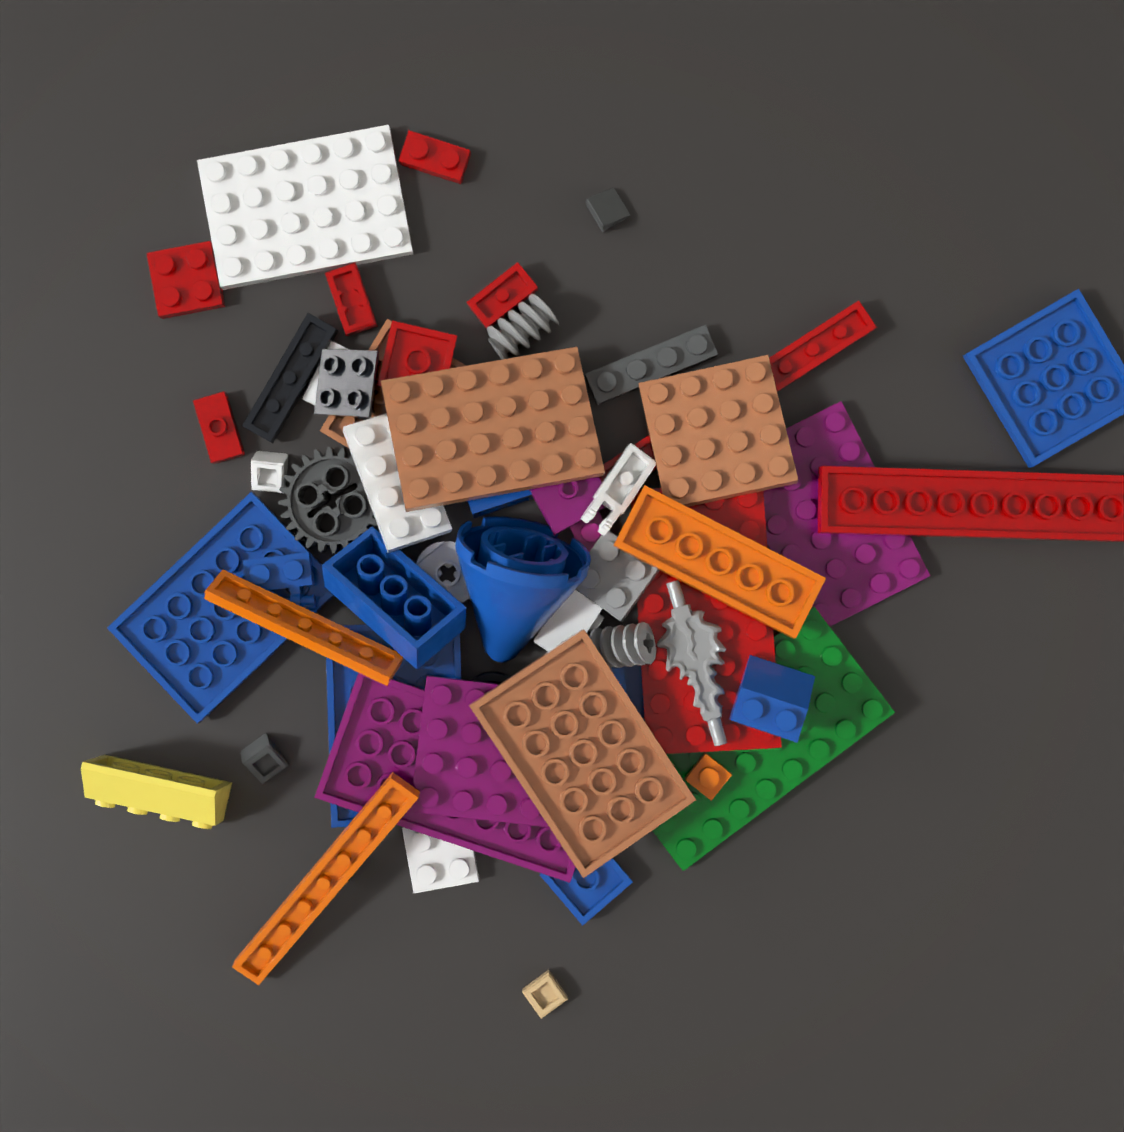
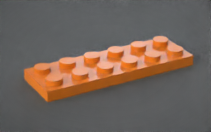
M644 485L613 545L621 551L793 639H796L826 580L825 577L646 485Z

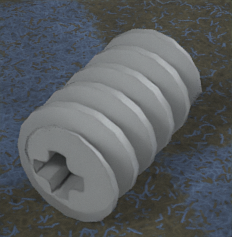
M535 294L529 295L531 306L524 302L518 304L520 314L514 310L508 311L510 322L503 318L498 319L497 322L500 330L493 326L487 327L488 341L502 360L508 359V352L519 357V344L529 349V336L540 341L538 329L541 328L550 333V320L559 325L551 309Z
M641 622L637 625L631 623L626 626L618 625L614 628L608 626L604 629L595 628L590 633V639L609 668L651 665L655 660L656 644L652 629L648 623Z

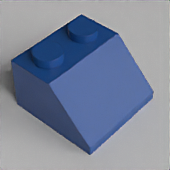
M749 655L729 720L798 742L808 711L815 676Z

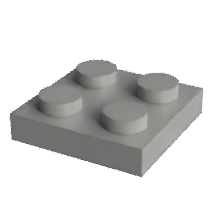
M609 530L604 536H600L590 550L591 562L588 575L576 589L620 622H623L660 570L614 547L613 545L618 536Z

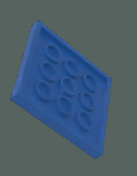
M1079 289L963 355L964 360L1028 468L1034 467L1124 414V364Z

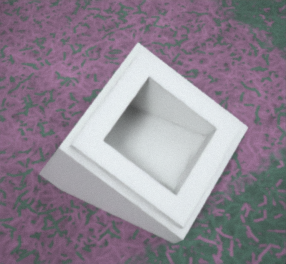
M257 451L251 459L252 490L283 493L279 489L286 487L284 475H287L288 454Z

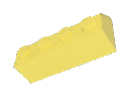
M102 755L83 761L81 765L85 798L96 800L95 805L107 808H114L116 804L128 807V812L139 815H147L148 811L160 814V819L171 822H179L180 818L193 821L192 826L203 829H212V826H216L224 821L232 782L109 755Z

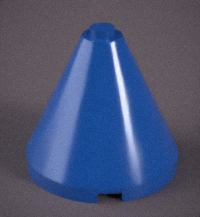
M483 517L481 526L471 528V521H467L460 526L455 549L484 650L492 660L507 662L514 659L584 581L588 575L591 556L587 548L578 540L572 538L571 543L568 544L558 539V534L554 536L551 528L547 525L519 518Z

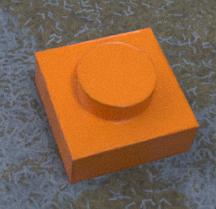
M705 752L685 776V780L712 801L732 776V773Z

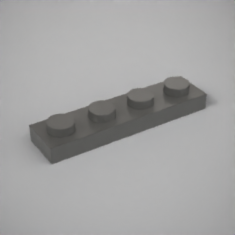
M703 325L585 374V377L598 406L639 389L638 383L674 375L718 356L707 326Z

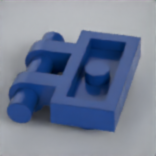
M311 552L242 560L245 580L272 593V590L290 588V598L285 599L306 609L317 607L315 595L303 596L302 592L303 586L315 585Z

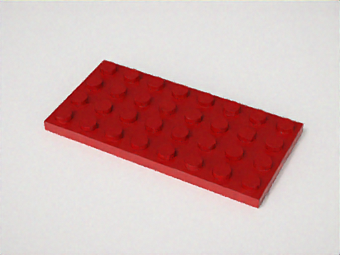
M652 488L662 494L661 488ZM640 489V490L638 491V493L636 494V496H635L634 499L632 500V502H631V510H632V508H633V506H634V504H635L637 498L639 497V495H640L642 489ZM763 491L689 507L767 547ZM659 571L637 601L638 623L645 622L649 624L656 644L654 662L651 665L645 664L641 666L644 719L666 754L782 748L781 737L729 720L749 655L776 663L773 628L679 580L686 605L690 604L692 611H704V621L721 627V631L717 633V639L726 648L725 652H718V655L725 664H713L711 666L717 672V675L714 676L716 683L725 691L723 695L718 696L717 701L723 706L720 719L727 739L726 744L714 746L707 721L703 720L700 708L693 706L695 690L692 685L687 684L689 677L686 676L681 680L678 667L668 672L666 670L667 649L657 647L658 641L667 631L662 626V623L672 617L671 609H673V605L666 584L678 580Z

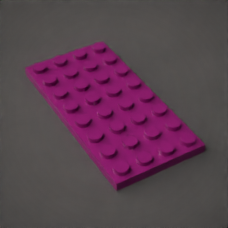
M358 673L314 798L359 812L392 772L413 786L425 690L392 679L388 686ZM410 809L396 824L569 883L576 868L550 827L410 812Z

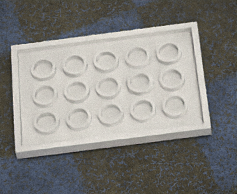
M389 125L197 160L218 279L223 290L333 270L355 262L357 265L414 255Z

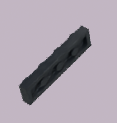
M307 313L243 423V427L274 443L319 366L322 349H327L338 333L336 328Z

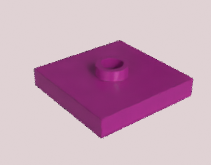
M599 477L529 490L555 536L582 521V515L594 500L593 496L602 482ZM601 504L597 512L604 509L605 506Z

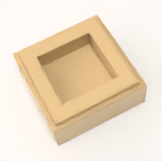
M547 970L522 988V993L541 1019L568 1000L567 994L550 970Z

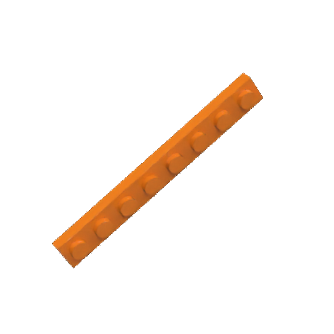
M392 772L237 956L232 968L257 985H260L417 801L420 791Z

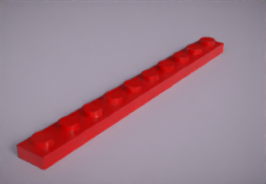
M859 300L769 358L777 392L877 328ZM649 435L634 444L655 460ZM622 453L603 464L605 474L599 477L601 482L604 481ZM656 466L654 467L651 473L657 470Z

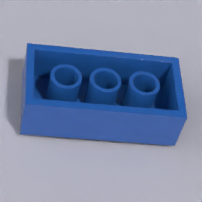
M373 526L322 564L324 587L416 669L420 668L466 628V607L402 551L396 550L388 553L381 533Z

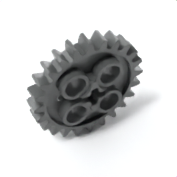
M327 447L326 456H323L320 450L315 449L314 460L306 455H302L304 466L292 464L291 466L296 472L295 476L284 475L290 486L279 489L287 494V499L278 501V504L288 506V511L280 516L281 518L292 520L286 529L289 531L299 530L295 537L296 541H301L307 537L306 548L312 549L318 543V551L320 553H325L328 545H330L332 554H337L340 550V545L344 548L368 530L371 525L378 526L352 455L347 459V449L341 448L337 456L332 447ZM341 469L345 474V480L340 486L334 487L331 482V475L334 471ZM357 484V489L339 497L335 501L337 504L336 508L325 506L314 517L309 518L308 514L311 511L330 502V494L339 496L348 490L351 485ZM314 487L317 491V499L313 504L308 505L304 501V493L308 488ZM359 497L362 500L363 507L358 514L353 515L348 509V504L352 498ZM330 514L334 517L335 526L330 532L326 533L321 527V521L324 516Z

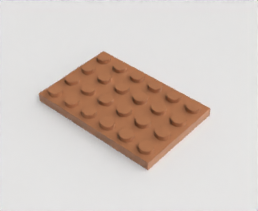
M577 347L381 380L406 512L600 477L605 474Z
M584 629L469 704V707L583 878L696 801Z

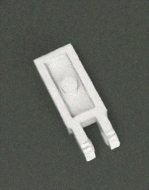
M628 444L594 494V500L587 507L581 520L585 523L591 521L597 514L601 504L611 510L599 525L598 532L604 536L617 518L624 514L656 466L655 460L634 444Z

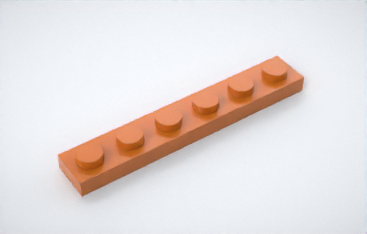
M224 569L205 590V600L388 686L402 664L403 657L397 651Z

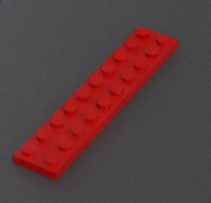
M818 467V534L1124 542V475Z

